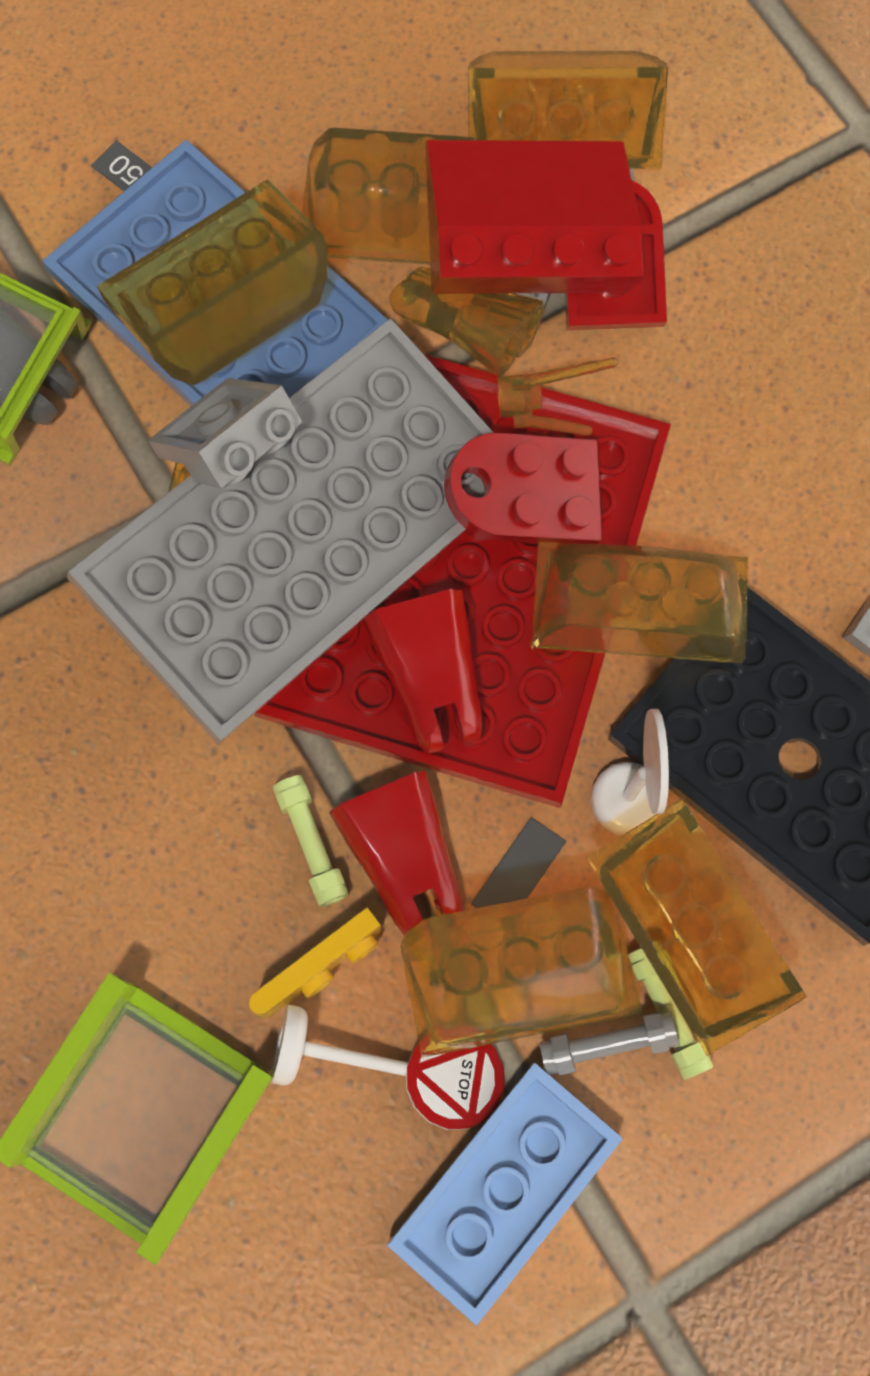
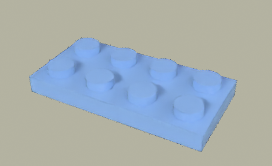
M533 1063L388 1242L387 1246L477 1326L623 1138L536 1063Z

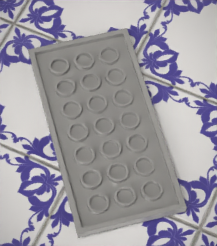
M391 318L289 397L303 423L295 428L292 437L283 447L273 453L262 455L257 459L252 469L240 482L221 489L197 483L190 475L68 571L67 579L217 745L467 530L456 520L447 504L444 491L445 473L453 456L467 442L477 436L493 433V431ZM472 473L462 474L461 485L463 490L472 497H483L484 485L481 479Z

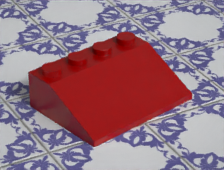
M426 140L432 294L628 293L644 277L641 221L624 141Z

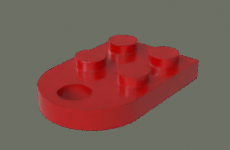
M633 180L632 183L642 228L644 277L628 293H565L566 330L664 327L667 323L662 215L651 193Z
M487 433L467 442L451 459L444 479L446 501L456 520L472 534L494 541L594 546L602 541L597 440ZM472 473L481 479L484 485L483 497H472L463 490L461 485L462 474Z

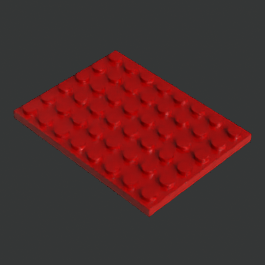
M423 354L493 433L597 440L602 541L594 546L494 541L478 537L465 530L377 607L392 605L447 589L463 591L470 632L473 667L482 713V734L480 740L466 745L463 744L459 731L455 726L452 707L447 705L434 709L437 722H439L441 727L444 751L426 754L409 728L402 706L376 654L363 620L255 713V717L561 808L671 424Z

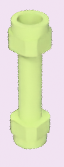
M292 776L276 783L272 787L282 814L288 813L313 876L308 881L318 906H329L347 898L349 892L340 869H333L308 805L312 803V799L303 776Z
M652 943L625 956L635 982L643 981L656 1011L661 1014L668 1012L673 1014L680 1046L674 1047L676 1052L670 1054L676 1069L679 1070L683 1081L713 1068L714 1066L704 1041H695L662 972L668 966L661 952L659 953L656 944Z

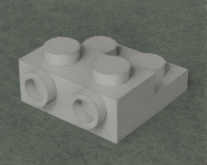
M227 378L150 438L148 442L158 458L184 464L195 482L222 489L233 486L245 478L252 469L254 462L262 455L273 453L283 447L292 437L295 428L303 422L282 385Z

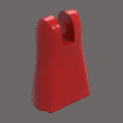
M447 589L380 607L369 613L363 619V623L376 654L396 692L409 728L426 754L444 751L441 727L439 722H437L434 709L447 705L452 707L455 726L459 731L463 744L466 745L480 740L482 734V713L473 667L470 632L463 591Z
M425 770L411 773L343 802L329 812L347 846L381 897L393 922L411 942L428 936L422 920L421 910L416 906L413 899L414 896L431 890L436 909L441 913L447 927L464 919L463 901L459 884L453 870L437 805Z

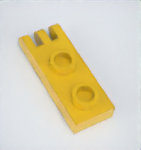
M366 907L252 994L249 999V1008L258 1017L269 1018L302 992L307 999L313 997L334 980L330 973L332 969L347 958L352 965L357 963L379 945L374 937L381 933L380 923Z

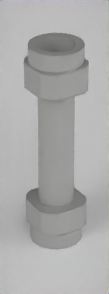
M655 1012L643 1015L645 1024L571 1041L567 1033L551 1036L550 1040L540 1042L546 1073L548 1075L576 1072L575 1063L649 1046L653 1054L670 1051L669 1048L680 1046L672 1012L664 1014Z

